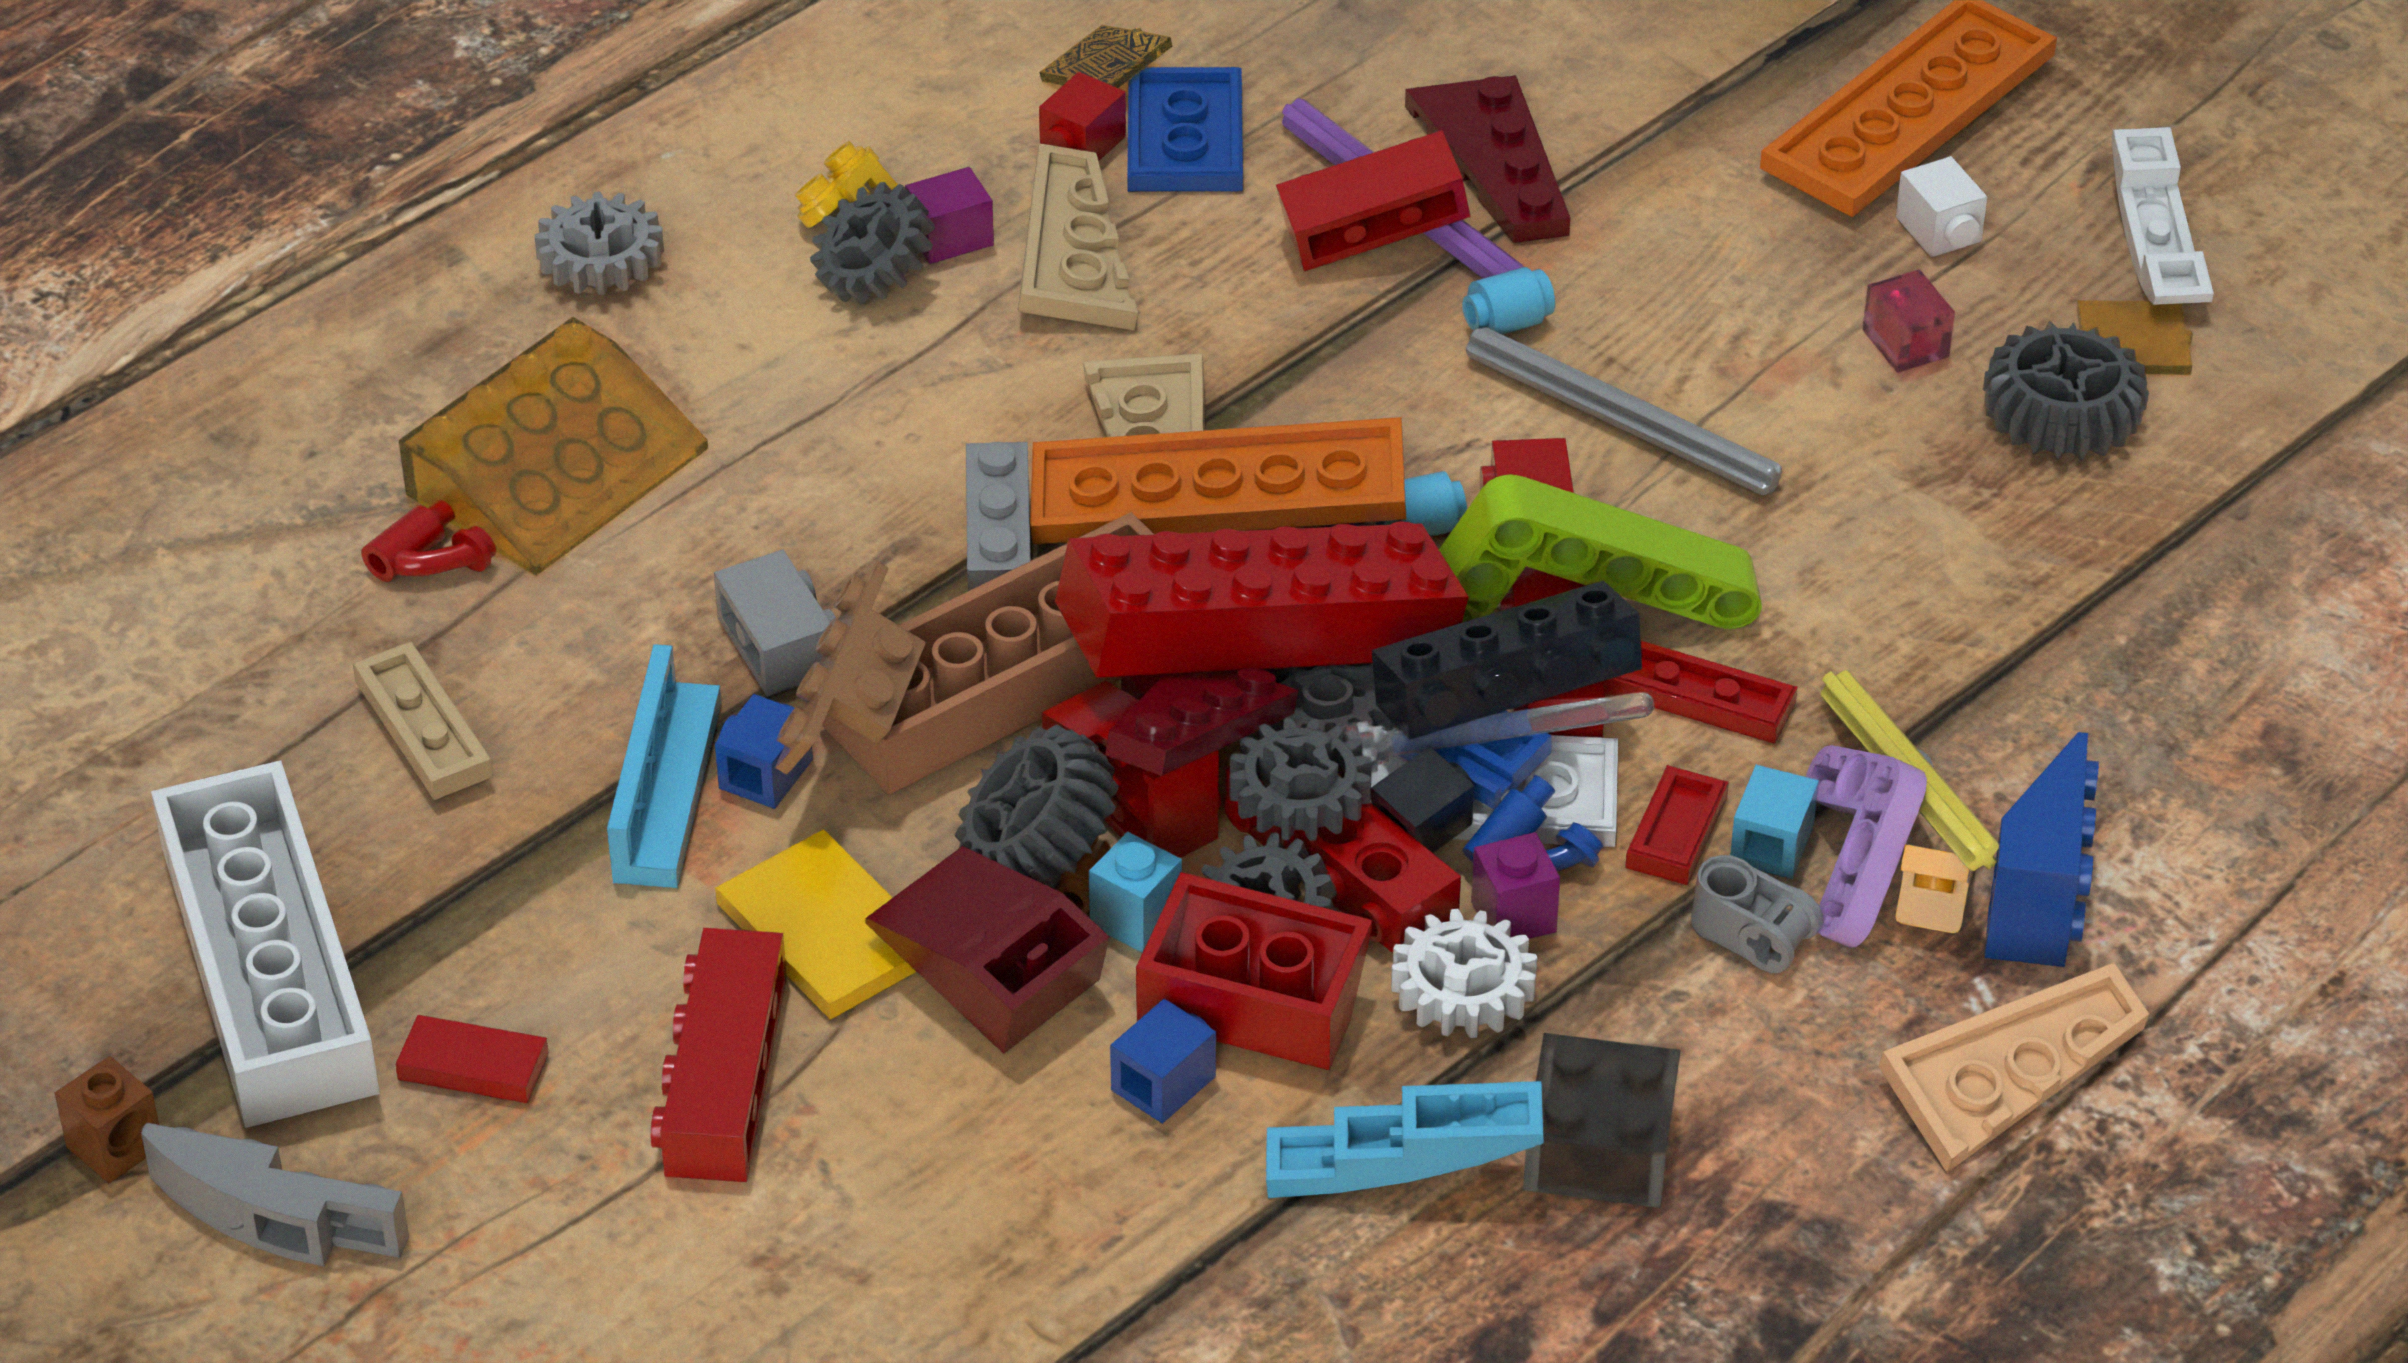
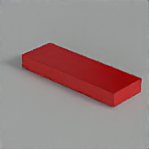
M1641 641V670L1603 681L1606 694L1773 744L1776 743L1796 704L1798 690L1797 686Z

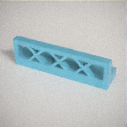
M653 644L607 826L613 883L678 888L722 703L720 685L676 682L673 646Z

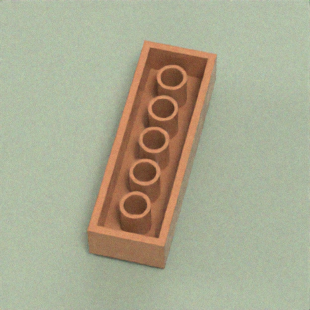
M1131 512L1079 538L1095 537L1100 534H1114L1118 536L1155 534ZM1067 544L899 625L925 641L926 644L890 732L878 745L828 714L826 715L822 726L888 795L1042 719L1043 711L1105 680L1112 684L1121 679V676L1096 678L1055 603Z

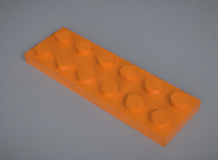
M1954 0L1761 150L1760 169L1850 217H1854L1899 181L1902 171L1919 165L2055 55L2057 37L1983 0Z
M1402 417L1033 442L1030 513L1033 544L1068 543V538H1079L1131 512L1154 534L1162 531H1171L1179 534L1215 532L1220 529L1242 531L1272 529L1281 526L1301 527L1406 520Z

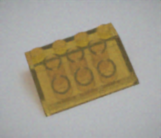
M571 317L398 440L407 496L427 508L438 500L447 502L455 514L454 520L450 523L460 529H469L471 526L482 528L494 541L498 553L535 576L708 449V439L617 342L575 317Z

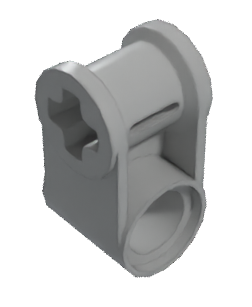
M1732 855L1711 857L1703 862L1698 870L1691 912V924L1694 930L1704 939L1718 943L1746 958L1761 970L1769 973L1785 971L1795 958V948L1803 939L1815 936L1824 923L1823 913L1810 895L1801 889L1788 886L1765 874L1741 858ZM1788 906H1792V907H1793V909H1792L1791 911H1789V910L1786 909V908H1787ZM1772 947L1775 950V952L1770 953V948Z

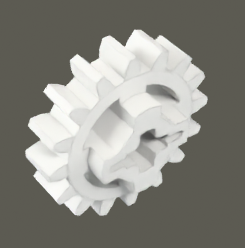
M1451 909L1450 921L1441 923L1432 914L1425 916V931L1423 932L1409 926L1405 929L1404 944H1395L1393 948L1392 992L1399 993V1008L1401 1011H1410L1417 1008L1416 1024L1420 1027L1430 1024L1433 1020L1441 1022V1035L1449 1036L1455 1026H1465L1468 1036L1470 1038H1477L1479 1025L1486 1023L1497 1033L1503 1031L1504 1015L1520 1020L1524 1016V1003L1533 1002L1535 998L1537 955L1528 953L1529 938L1526 935L1510 938L1511 922L1506 919L1497 923L1494 927L1488 925L1486 911L1480 910L1474 916L1473 921L1463 920L1459 909Z

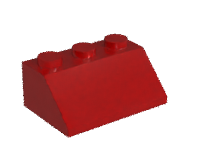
M1180 872L1136 966L1137 1021L1160 1001L1166 999L1186 1013H1193L1201 1017L1211 1029L1216 1031V1042L1330 1071L1351 1021L1372 932V920Z

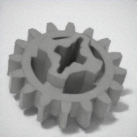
M594 192L592 199H587L586 202H583L581 198L575 195L571 197L570 208L566 209L562 206L554 205L551 207L552 219L540 218L538 221L539 233L535 234L537 259L540 260L541 272L543 275L553 273L554 285L558 287L572 281L574 293L580 294L587 286H592V288H596L598 295H605L607 287H611L613 284H616L618 288L625 291L629 289L628 279L633 277L637 280L646 281L649 279L648 267L659 268L661 265L660 253L664 252L662 226H659L658 214L656 211L646 213L645 202L642 200L635 201L630 205L625 204V195L623 193H618L611 201L603 198L601 192Z

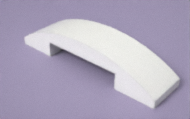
M2171 128L2113 130V161L2122 223L2133 266L2145 295L2153 305L2212 302L2214 292L2203 251L2195 252L2178 188L2181 166Z

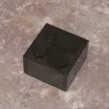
M1544 1033L1536 1081H1541L1544 1143L1526 1149L1523 1190L1661 1208L1676 1106L1681 1050Z

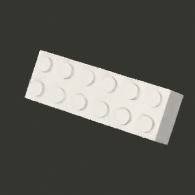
M282 761L151 791L162 850L245 1128L380 1094L371 1037Z

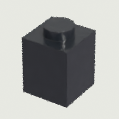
M1430 746L1371 787V803L1432 853L1472 825L1474 785L1469 775L1457 763H1448Z

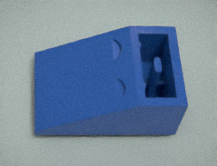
M2078 732L2001 819L1998 839L1999 849L1996 853L1997 863L1994 866L1988 907L1984 958L2065 967L2069 940L2082 941L2086 902L2076 901V896H2089L2093 856L2082 854L2081 847L2092 848L2096 820V808L2084 807V800H2095L2099 761L2087 760L2088 733Z

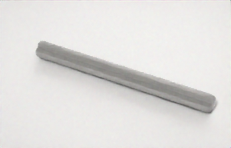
M1487 327L1475 329L1470 335L1466 353L1469 358L1760 495L1772 494L1779 484L1782 467L1766 457Z

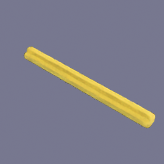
M1843 670L1837 675L1832 671L1825 674L1822 681L1826 686L1820 693L1821 697L1868 752L1894 757L1925 772L1927 778L1926 792L1919 812L1961 862L1971 871H1975L1983 865L1988 870L1994 867L1997 859L1993 855L1999 849L1997 840L1858 680L1847 670Z

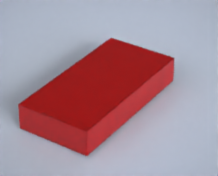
M1667 765L1626 852L1625 868L1688 885L1727 800L1729 782Z
M417 1015L395 1065L398 1080L528 1103L549 1051L546 1037Z

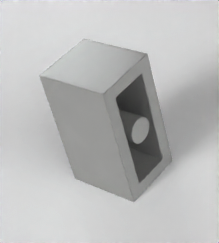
M784 549L714 572L717 617L766 696L768 697L799 686L811 666L815 662L820 663L823 655L815 651L816 645L826 627L836 618L831 609L822 610L818 604L816 592L808 573L805 570L797 571Z

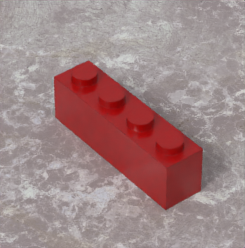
M703 927L698 954H687L684 966L683 988L684 993L689 994L687 1004L676 1005L673 1018V1043L678 1045L676 1055L665 1056L662 1070V1094L667 1096L665 1107L655 1106L651 1121L652 1148H662L665 1177L747 1182L787 980L783 933Z

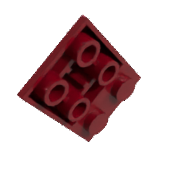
M964 846L953 852L867 916L865 920L867 926L1003 1054L1100 980L1110 937L1063 893Z

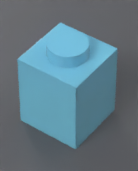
M1756 764L1734 816L1730 855L1745 860L1752 867L1760 871L1793 879L1814 827L1819 780Z
M1127 832L1089 870L1090 919L1107 935L1143 953L1180 872H1182V859Z

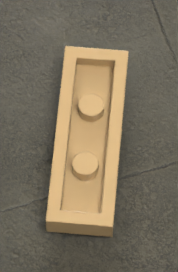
M411 641L353 663L355 682L434 800L493 777L491 758Z

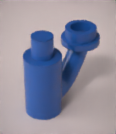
M1537 775L1532 778L1522 792L1511 789L1464 846L1462 851L1465 856L1473 863L1474 847L1536 832L1547 819V815L1542 808L1555 793V789L1546 780ZM1573 822L1567 830L1561 829L1556 835V840L1560 846L1546 850L1558 872L1580 862L1589 867H1594L1599 861L1598 854L1604 846L1588 829Z

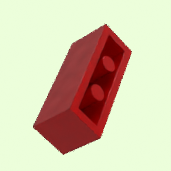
M1443 130L1276 184L1284 220L1304 272L1471 217L1463 178Z

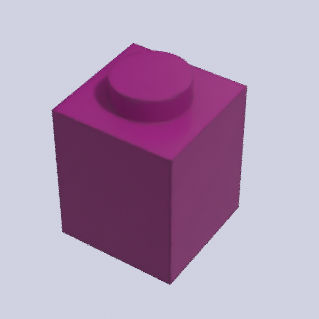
M970 166L905 185L910 194L914 193L929 210L927 217L935 226L932 232L925 235L933 244L932 250L922 252L929 264L994 246L993 200Z
M1533 832L1474 847L1471 903L1477 913L1480 910L1486 911L1487 924L1494 927L1505 919L1510 921V938L1526 935L1529 939L1557 932L1560 876L1537 833Z

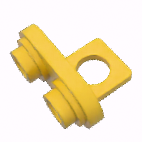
M847 141L825 159L824 165L829 169L826 175L828 179L822 173H819L805 183L795 194V197L801 203L798 206L800 212L797 217L807 228H810L822 221L825 216L831 214L838 207V202L841 199H847L849 203L856 201L859 188L864 187L869 192L864 186L866 182L871 188H876L879 182H885L891 190L898 184L878 162L879 157L870 146L865 148L862 146L855 147L850 141Z

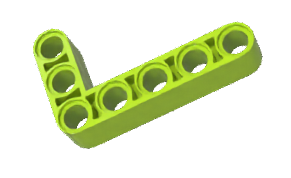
M1518 475L1498 476L1486 483L1439 549L1469 596L1462 623L1492 614L1526 566L1583 585H1590L1604 580L1621 597L1724 629H1736L1749 625L1759 616L1762 610L1752 557L1746 550Z

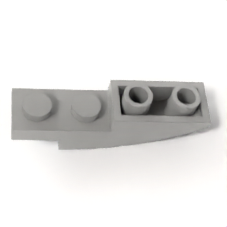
M151 1123L145 1124L141 1135L150 1178L178 1205L221 1233L252 1247L288 1259L322 1267L325 1266L333 1246L401 1257L409 1238L401 1191L386 1189L376 1184L363 1185L324 1178L310 1172L282 1170L278 1146L263 1144L253 1139L240 1140L201 1133L186 1127L173 1128Z

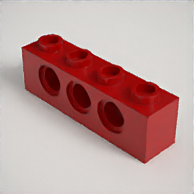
M1230 767L1226 769V800L1224 807L1232 825L1240 832L1250 834L1263 846H1266L1271 833L1279 834L1285 849L1297 838L1302 840L1310 856L1317 853L1321 856L1328 870L1326 875L1331 876L1338 894L1331 898L1333 905L1343 913L1371 919L1372 932L1370 940L1376 943L1379 942L1392 954L1395 944H1404L1405 929L1409 926L1424 932L1425 916L1432 914L1441 923L1450 921L1451 909L1460 908L1461 876L1371 802L1362 804L1361 818L1358 821L1343 817L1342 832L1339 834L1333 833L1324 826L1318 828L1317 840L1310 841L1305 835L1304 830H1295L1289 840H1283L1281 837V827L1273 825L1269 830L1261 833L1257 831V815L1251 818H1240L1238 815V801H1230Z

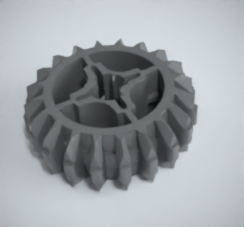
M2049 321L2045 330L2039 331L2032 326H2026L2022 336L2008 335L2005 344L1995 348L1989 362V369L1985 372L1983 390L1985 391L1984 403L1987 407L1986 416L1994 419L1996 431L2009 433L2012 445L2030 444L2033 455L2042 450L2054 452L2057 460L2063 453H2073L2078 459L2083 461L2088 451L2105 456L2110 446L2124 447L2127 437L2137 433L2138 425L2142 422L2143 412L2147 408L2149 391L2146 390L2147 377L2145 375V365L2136 361L2134 349L2121 348L2118 336L2100 337L2098 327L2088 332L2078 330L2074 322L2069 328H2057Z
M1055 725L1048 730L1037 727L1031 732L1028 739L1020 735L1017 736L1010 750L1007 752L999 750L995 763L989 769H981L983 777L978 785L968 789L967 793L971 797L970 802L961 808L958 816L963 821L955 833V837L960 842L959 848L964 846L1044 885L1055 888L1059 884L1061 874L1066 871L1075 873L1077 862L1085 853H1092L1090 846L1096 837L1107 832L1103 822L1116 809L1110 799L1116 794L1119 787L1113 780L1115 768L1108 762L1107 757L1098 750L1099 747L1083 734L1078 735L1072 729L1065 730L1059 725Z

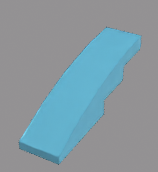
M1541 1081L1402 1086V1105L1334 1107V1125L1267 1127L1266 1185L1268 1198L1334 1194L1413 1182L1479 1166L1544 1143Z

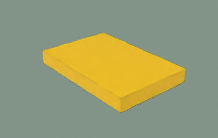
M824 829L715 887L716 903L742 930L783 933L786 975L830 1020L916 973L905 960L865 924L867 916L893 897Z

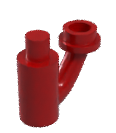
M438 500L429 508L422 505L415 506L366 544L361 550V556L368 570L376 578L384 582H390L398 575L408 577L429 576L466 566L473 571L482 572L490 566L491 558L496 555V546L485 530L478 526H471L469 529H460L452 536V546L431 550L444 539V527L455 518L451 506L443 500Z

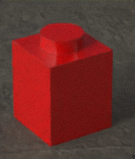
M1077 72L1039 106L1040 144L1094 152L1097 154L1098 161H1100L1126 137V92L1082 72Z

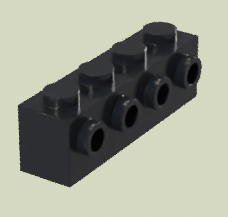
M1603 580L1372 649L1376 706L1411 740L1641 670L1642 653L1639 612Z

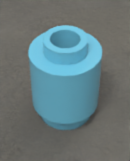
M1522 267L1471 282L1468 287L1467 296L1463 298V314L1468 326L1472 330L1487 327L1504 335L1541 324L1544 317L1551 315L1555 310V294L1552 284L1543 270L1536 269L1531 271L1527 267Z
M1445 471L1405 479L1407 519L1375 523L1376 525H1391L1399 521L1413 524L1422 523L1430 537L1451 533L1459 522V518L1467 510L1463 487L1460 481L1451 482Z

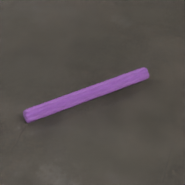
M1297 98L1291 105L1286 104L1282 110L1284 114L1283 126L1333 165L1374 153L1305 99ZM1464 220L1424 232L1427 237L1482 279L1524 267Z

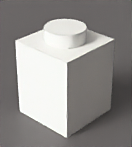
M1950 156L1901 172L1896 218L1932 258L1982 242L1987 196L1953 157Z

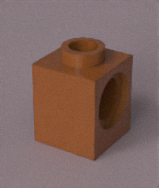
M110 1055L54 1092L66 1147L108 1184L146 1159L141 1132L146 1123L159 1125L153 1091Z

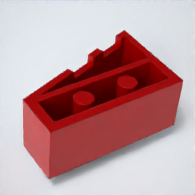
M1105 680L1043 711L1042 728L1048 730L1055 725H1059L1065 730L1072 729L1078 735H1085L1105 755L1109 730L1139 700ZM1219 750L1163 776L1106 756L1108 762L1115 768L1113 780L1119 787L1116 794L1110 799L1116 809L1104 820L1121 838L1129 832L1179 858L1218 839V809L1221 807V797L1218 791Z

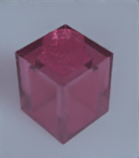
M1918 269L1867 285L1862 330L1894 370L1899 373L1950 356L1955 311L1923 272Z

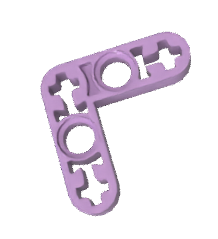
M1830 745L1825 746L1817 753L1808 768L1806 777L1819 780L1817 803L1855 816L1819 905L1823 913L1824 923L1818 933L1825 938L1853 948L1860 945L1866 939L1874 926L1923 802L1927 778L1922 770L1894 757Z

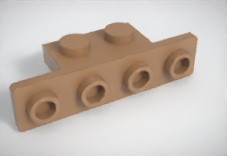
M878 561L862 579L853 574L843 586L834 603V608L841 611L839 619L834 618L829 623L815 648L816 652L823 655L820 663L815 662L811 666L797 689L796 696L804 700L801 708L796 707L790 713L777 736V741L782 743L784 748L775 768L786 775L813 746L827 714L877 745L890 732L926 642L872 609L888 571V567Z

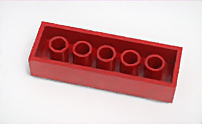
M1399 521L1391 525L1372 526L1338 524L1333 527L1300 529L1281 526L1274 530L1237 531L1233 529H1220L1215 532L1180 534L1162 531L1155 535L1118 536L1114 534H1100L1095 537L1068 538L1055 603L1097 678L1231 671L1245 668L1270 669L1373 663L1372 649L1462 623L1469 596L1423 524Z

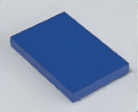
M1128 68V192L1243 191L1242 68Z

